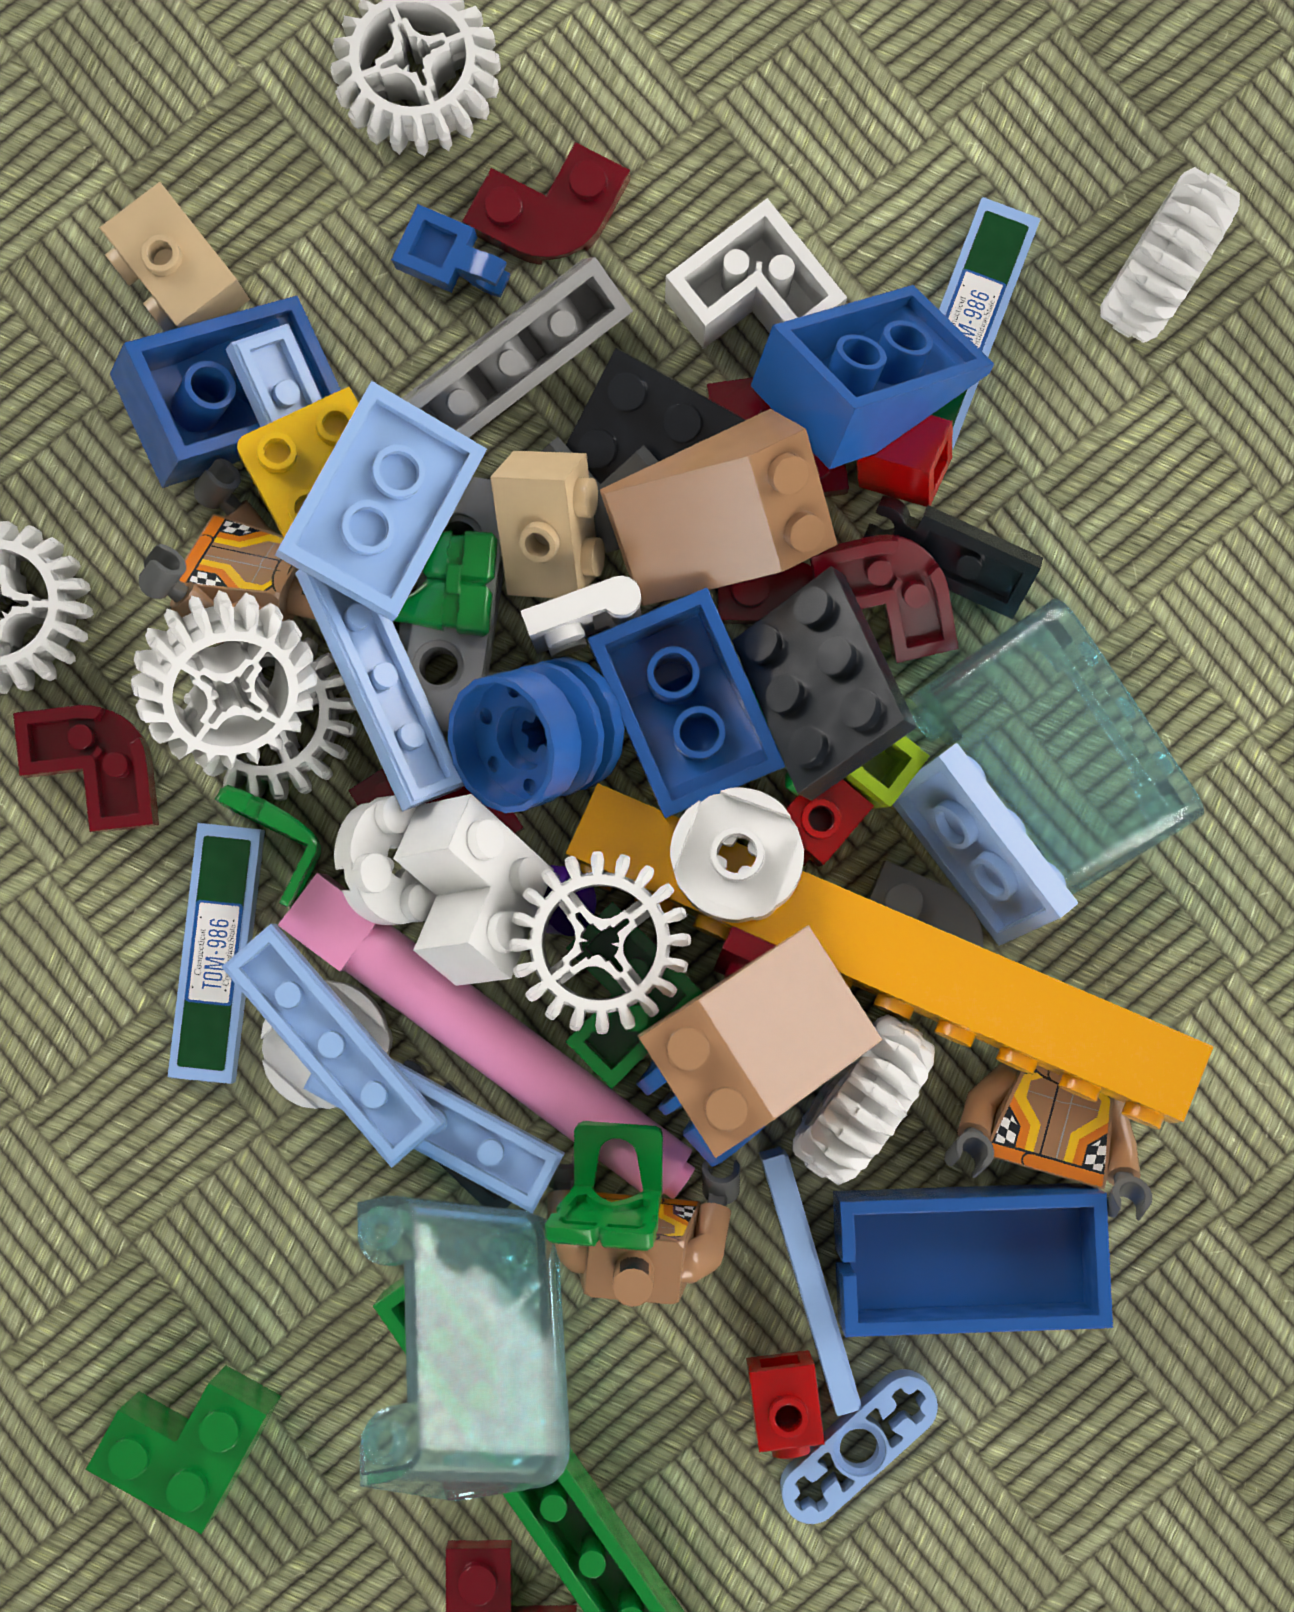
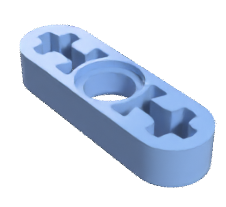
M908 1369L895 1370L887 1374L860 1399L861 1405L858 1406V1411L842 1415L823 1432L824 1445L810 1446L811 1451L809 1454L794 1458L786 1466L781 1475L780 1490L785 1508L793 1518L806 1524H818L829 1519L932 1425L937 1415L938 1404L934 1391L922 1375ZM901 1388L905 1393L912 1394L918 1389L921 1392L917 1395L916 1402L920 1410L913 1416L902 1410L889 1420L888 1423L896 1434L888 1440L881 1425L868 1414L877 1408L884 1420L897 1406L892 1396L895 1391ZM854 1429H865L876 1438L874 1454L871 1458L861 1463L850 1462L840 1453L842 1438L846 1433ZM829 1452L836 1468L848 1478L839 1483L833 1471L820 1485L824 1496L822 1500L816 1503L808 1496L799 1502L797 1500L800 1494L797 1484L798 1479L805 1476L811 1482L817 1481L828 1471L826 1462L821 1457Z

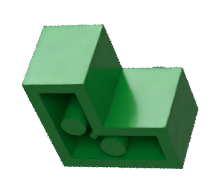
M612 901L597 917L601 919L612 918L620 914L622 910ZM625 919L615 928L611 926L603 931L596 928L594 924H589L582 938L588 940L582 942L584 952L577 956L576 959L580 962L585 957L591 958L600 954L607 961L611 960L618 971L622 972L623 967L614 957L619 947L612 944L619 943L617 933L627 926L630 921ZM637 926L626 937L624 954L632 968L643 980L652 967L657 945ZM576 938L566 947L569 952L573 948ZM598 966L586 967L611 993L608 998L626 993L617 980L604 968ZM665 968L661 978L671 982L677 988V992L673 997H669L656 987L652 989L648 996L656 1003L659 1009L655 1016L650 1017L645 1013L640 1003L637 1002L629 1007L635 1019V1026L633 1028L625 1029L621 1023L619 1011L608 1013L610 1023L608 1032L606 1034H598L595 1026L597 1013H592L584 1021L582 1028L579 1031H574L565 1042L612 1089L648 1053L637 1035L703 993L685 973Z
M227 1365L208 1383L189 1419L138 1391L117 1411L85 1470L202 1535L224 1503L281 1395Z

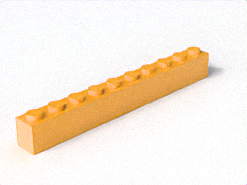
M597 783L565 853L568 857H576L583 874L592 872L591 856L596 851L603 853L605 860L604 872L615 873L616 861L621 854L629 856L630 867L625 877L634 881L640 871L648 865L654 869V875L644 887L653 895L665 884H670L674 889L673 894L668 899L659 903L664 914L671 911L673 907H683L686 913L696 917L693 924L694 928L722 941H726L732 926H735L771 944L778 945L809 925L849 989L853 985L876 995L873 1006L907 1021H910L912 1013L916 1012L938 1022L934 1030L936 1034L971 1048L974 1039L985 1042L999 1049L996 1057L998 1061L1022 1072L1033 1075L1037 1066L1062 1076L1058 1084L1060 1088L1081 1098L1096 1102L1099 1094L1102 1093L1125 1103L1121 1112L1122 1115L1151 1128L1160 1130L1163 1120L1168 1123L1184 1122L1214 1046L802 871L800 881L787 902L778 907L773 914L765 919L731 923L709 917L691 904L678 887L670 858V846L674 830L680 818L670 816L665 819L661 810ZM737 842L733 847L722 845L718 854L727 860L726 870L733 873H738L741 866L752 867L756 860L755 856L748 853V847ZM598 886V887H600V888H602V889H605V890H608V891H611V888H612V887Z

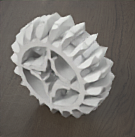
M360 0L358 7L362 18L344 15L342 26L347 37L334 38L333 50L336 58L339 60L331 63L333 80L339 84L336 90L338 101L341 107L350 109L348 116L352 125L357 129L368 126L367 133L369 139L376 146L390 135L392 149L399 155L405 149L408 141H415L417 152L425 157L429 149L428 141L439 139L440 145L449 151L452 146L451 132L457 130L461 135L471 138L474 130L470 117L487 120L490 110L485 99L497 98L499 86L494 75L498 74V71L501 70L499 54L493 51V48L496 46L495 37L489 27H482V13L476 6L464 9V0H382L376 5L369 0ZM416 31L436 33L437 35L426 36L421 35ZM394 38L388 53L375 59L376 66L370 68L378 51ZM407 51L411 52L416 65L422 64L425 86L421 84L416 72H410ZM464 68L454 88L439 99L438 94L442 85L456 77V70ZM398 100H409L414 102L418 106H401L394 104L392 102Z
M1196 167L1184 172L1180 176L1142 234L1100 305L1101 318L1114 325L1113 329L1128 338L1132 336L1143 343L1156 338L1160 331L1164 329L1211 259L1212 254L1223 239L1225 232L1238 211L1240 193L1226 186L1227 182L1211 172L1208 175Z
M0 521V602L7 604L4 598L8 597L25 607L12 606L9 614L2 611L5 618L0 617V694L8 693L13 682L21 690L30 691L34 689L35 672L48 681L57 679L56 668L52 661L57 658L67 664L76 662L74 653L66 648L70 639L78 642L88 640V633L75 626L76 619H87L94 615L93 609L90 606L76 602V599L86 595L91 590L87 581L82 578H73L81 568L79 561L70 555L62 557L64 545L55 538L50 537L43 541L42 532L30 525L26 526L19 533L17 526L9 521ZM21 561L31 562L39 570L46 584L48 599H40L32 594H28L26 577L20 574ZM44 623L36 637L22 648L24 635L29 628L36 624Z
M218 590L214 598V607L204 608L202 601L198 597L191 595L189 600L191 613L183 618L178 612L167 608L164 618L169 629L162 631L147 628L145 637L151 650L136 651L134 662L137 670L141 673L132 676L131 679L133 693L140 698L136 704L138 715L142 721L150 723L149 731L152 738L159 744L169 741L168 745L171 753L177 756L179 760L192 752L195 762L203 768L208 765L215 755H219L223 766L232 770L236 761V755L246 753L250 761L258 764L260 758L258 748L267 743L272 748L282 751L283 740L279 733L283 729L300 732L302 723L295 712L313 710V699L307 689L317 686V675L312 666H309L313 661V653L307 642L301 640L302 633L297 624L290 619L282 621L283 615L280 609L271 602L259 610L255 597L247 592L235 607L232 606L228 594ZM224 642L223 644L216 647H208L216 643ZM268 651L275 657V671L270 687L266 692L261 689L256 678L262 670L259 661ZM181 669L189 674L194 684L189 692L191 701L185 709L178 706L172 699L174 683Z
M307 637L303 642H307L313 653L312 660H314L318 644ZM267 651L259 661L261 667L275 666V657ZM326 653L309 664L317 675V686L307 689L313 699L312 708L319 704V720L311 741L300 753L298 751L300 745L296 732L283 729L279 733L283 740L282 751L270 746L272 750L278 753L281 764L256 766L247 763L239 755H236V761L232 770L223 766L219 755H215L208 765L203 768V771L207 775L215 777L227 770L223 787L230 785L239 789L247 779L246 791L260 798L264 795L269 782L273 798L279 801L287 799L289 779L292 780L295 788L300 793L307 794L311 792L312 784L307 775V772L311 769L322 779L329 780L333 776V772L322 760L328 753L337 759L345 760L348 756V751L335 744V738L337 734L353 737L357 731L353 724L339 721L340 714L352 713L356 711V707L351 698H336V695L345 691L347 687L341 674L328 677L336 667L332 654ZM260 671L256 679L261 689L267 692L271 682L265 679L262 671ZM187 693L184 696V702L189 704L191 697ZM314 710L300 711L295 713L301 720L307 714L314 712Z
M600 851L592 853V872L586 874L581 873L580 864L575 856L567 857L565 859V866L571 878L561 883L556 873L551 869L547 868L544 870L541 876L544 882L552 889L546 898L531 888L525 890L523 897L539 908L534 917L519 912L513 914L512 922L514 924L531 927L529 939L516 938L510 940L509 949L516 952L530 950L532 962L517 965L513 968V972L517 978L528 976L533 972H536L541 982L532 986L526 992V997L529 1001L533 1002L539 999L547 990L555 997L545 1012L547 1018L554 1020L566 1004L575 1009L570 1019L571 1030L579 1031L584 1024L586 1012L597 1013L595 1024L597 1033L606 1034L610 1024L608 1013L619 1011L621 1023L628 1030L635 1026V1019L629 1008L635 1003L639 1002L645 1013L650 1017L655 1016L659 1012L656 1003L648 996L654 987L669 997H673L676 994L677 988L671 982L661 977L666 967L676 972L684 973L687 971L688 963L682 959L669 957L670 945L681 947L690 945L691 936L684 933L670 935L668 923L684 919L686 911L683 907H679L664 914L659 903L668 899L673 894L674 889L670 884H665L653 895L644 887L654 875L652 867L646 865L640 871L635 881L625 876L630 867V857L621 854L616 861L615 873L604 872L605 860L603 853ZM590 887H612L632 895L638 901L612 918L601 919L595 917L575 893ZM560 906L575 929L576 940L571 951L553 967H550L545 951V935L552 914ZM581 913L590 925L594 924L601 931L611 926L615 928L625 919L630 921L627 926L617 933L619 943L612 944L619 947L614 957L623 967L622 972L618 971L611 960L607 961L600 954L591 958L585 957L575 966L572 965V961L584 952L582 942L588 941L582 938L586 928L578 919V914ZM651 916L657 935V950L652 967L642 980L624 954V943L631 931ZM598 966L608 971L626 993L605 999L590 998L573 992L564 983L582 969Z
M889 1014L877 1018L872 1023L882 1041L823 1084L817 1096L812 1100L810 1108L802 1117V1123L795 1131L793 1139V1152L795 1155L803 1160L806 1167L821 1178H828L837 1185L856 1178L860 1170L866 1169L870 1160L876 1154H879L889 1137L893 1136L901 1120L907 1116V1111L919 1096L921 1087L928 1079V1072L934 1065L935 1046L923 1037V1033L905 1021L901 1022Z

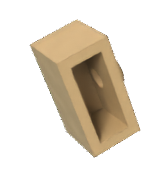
M158 182L99 227L114 246L105 256L129 286L140 279L152 296L143 302V305L164 331L234 313L250 300L236 277L161 182Z
M513 451L490 477L507 595L557 598L590 586L595 577L600 576L605 561V548L603 540L597 538L595 532L594 515L598 505V486L594 478H589L587 454Z

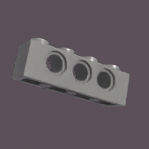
M596 257L582 259L402 397V399L469 438L632 313L633 310Z
M477 477L471 478L443 531H452L453 534L466 531L492 532L498 539L495 577L486 585L493 594L489 633L485 637L458 634L456 629L444 627V631L402 622L399 631V638L445 737H448L449 713L459 692L474 679L489 675L504 577L491 479ZM422 572L412 589L417 590L425 582L426 577ZM440 654H448L455 657L458 669L455 677L450 682L443 685H433L427 682L425 670L428 662L433 657Z

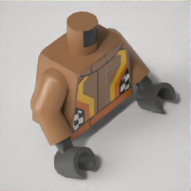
M216 459L211 467L205 470L196 481L194 496L198 503L210 509L221 508L225 515H212L185 559L176 550L167 545H156L144 560V569L139 574L141 591L153 599H162L168 595L171 598V610L178 612L182 618L191 613L189 608L191 595L198 597L202 601L204 608L214 607V598L218 590L228 594L233 607L236 606L247 592L255 597L259 610L270 602L277 606L283 615L282 621L288 619L293 621L295 615L316 620L295 574L299 569L275 556L284 537L265 523L248 500L240 502L233 493L241 483L238 469L225 459Z
M1004 1063L998 1064L968 1092L957 1131L959 1137L944 1154V1161L950 1167L959 1160L962 1151H966L974 1159L975 1167L971 1173L973 1178L981 1174L991 1164L992 1160L996 1158L1101 1189H1105L1106 1181L1108 1180L1113 1187L1107 1195L1108 1216L1113 1218L1121 1210L1120 1197L1122 1196L1134 1203L1136 1207L1135 1216L1138 1221L1141 1220L1152 1204L1151 1189L1140 1179L1137 1143L1130 1120L1121 1114L1124 1103L1102 1093L1099 1094L1097 1101L1093 1102L1060 1088L1058 1084L1062 1076L1037 1066L1034 1074L1031 1075Z
M574 1151L572 1163H559L548 1184V1187L552 1188L553 1192L547 1195V1220L552 1213H556V1207L574 1186ZM704 1160L702 1164V1193L707 1203L700 1205V1201L662 1198L656 1239L653 1247L648 1251L604 1248L600 1240L594 1247L555 1244L549 1241L548 1247L552 1255L571 1272L579 1274L583 1293L590 1297L616 1299L623 1305L631 1307L640 1306L646 1302L660 1304L678 1303L687 1283L693 1284L717 1270L722 1262L731 1217V1210L726 1205L735 1201L740 1194V1164L737 1160H734L732 1174L726 1178H717L712 1175L713 1167ZM596 1192L600 1197L610 1202L634 1196Z

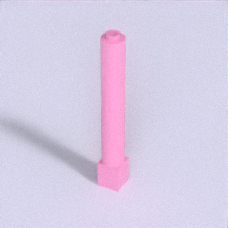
M316 873L280 921L279 927L338 971L347 972L573 1142L574 1129L582 1121L652 1125L661 1128L663 1132L662 1194H666L671 1199L678 1195L695 1170V1167L687 1162L692 1153L690 1147L471 984L454 985L414 952L416 943L395 927L372 923L361 917L351 908L342 890L348 889L329 875ZM611 1139L605 1142L601 1147L599 1161L638 1191L642 1192L643 1188L637 1153L634 1147L622 1139Z

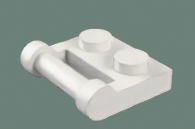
M616 576L521 611L536 653L540 654L549 650L551 657L557 658L587 646L586 636L608 628L611 629L641 616V593L637 583L630 577Z

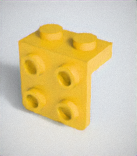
M349 386L249 432L238 440V454L283 537L287 534L359 404Z

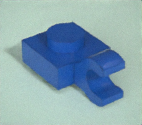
M417 204L391 259L397 270L451 293L460 276L478 289L501 298L511 276L509 272L504 271L507 264L506 261L493 254L473 248L478 238L473 227Z

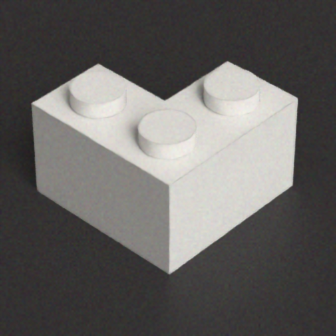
M768 198L666 275L665 301L703 349L751 312L756 315L770 333L774 324L841 306L847 300L846 295Z
M472 794L417 806L393 858L436 895L413 951L456 986L511 979L514 973L513 968L516 967L522 951H511L509 949V941L516 938L527 939L531 927L514 924L512 922L513 914L519 912L532 917L535 916L539 907L528 902L523 897V893L527 888L538 891L544 897L548 885L544 882L541 873L547 868L552 871L554 869Z

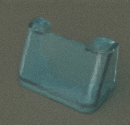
M1053 598L910 696L917 706L911 710V714L924 736L930 742L940 738L947 745L958 743L965 754L980 765L986 776L987 783L1005 807L1013 811L1021 819L1027 836L1046 861L1053 864L1061 872L1065 879L1066 887L1072 895H1075L1178 833L1204 815L1203 804L1181 768L1079 619L1058 598Z
M382 1196L357 1202L358 1241L365 1257L382 1266L404 1264L407 1403L388 1406L377 1411L367 1422L362 1433L360 1444V1487L449 1501H462L540 1488L554 1483L563 1474L569 1461L570 1431L560 1260L555 1243H550L545 1238V1223L547 1219L526 1210L404 1196Z

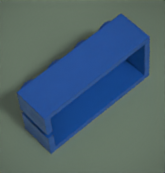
M1083 1183L833 1191L835 1250L842 1261L836 1262L838 1322L845 1337L1113 1328L1107 1193L1097 1187Z

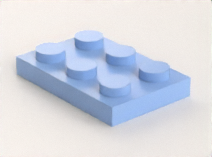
M371 381L275 556L385 618L394 621L407 600L487 448Z
M958 743L921 767L894 802V808L962 898L971 906L977 918L998 946L1060 919L1078 904L1066 887V882L1061 872L1053 864L1046 861L1027 836L1021 819L1013 811L1005 807L987 783L986 776L980 765L974 759L967 756Z

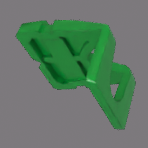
M443 531L422 570L426 580L408 596L397 618L392 621L395 629L398 630L399 624L402 622L444 631V627L456 629L458 634L485 637L489 633L493 594L486 585L495 577L498 539L492 532L466 531L465 535H453L452 531Z
M230 785L221 787L214 800L224 808L307 847L279 903L290 909L304 891L321 858L322 846L319 839L299 820L270 802Z
M595 1121L579 1122L574 1129V1186L556 1207V1213H552L546 1221L545 1238L550 1243L594 1247L600 1240L604 1248L641 1251L651 1249L656 1239V1232L658 1231L659 1209L663 1190L662 1129L652 1125ZM611 1139H622L629 1142L637 1153L643 1191L630 1198L610 1202L600 1197L594 1191L601 1147L605 1142Z

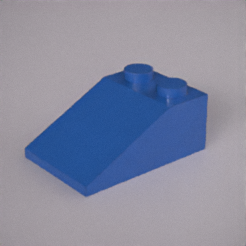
M910 285L774 324L751 387L775 412L806 428L812 452L828 469H832L879 452L990 374L994 363L914 285Z
M298 296L123 344L110 372V376L162 488L201 476L205 470L211 467L216 459L222 458L232 464L241 461L237 449L238 440L243 435L260 428L226 352V348L231 342L289 324L321 398L323 399L341 390Z
M708 588L699 590L587 638L591 654L600 674L607 680L619 701L625 731L665 819L687 810L699 800L702 802L709 796L720 794L721 790L743 786L785 767Z

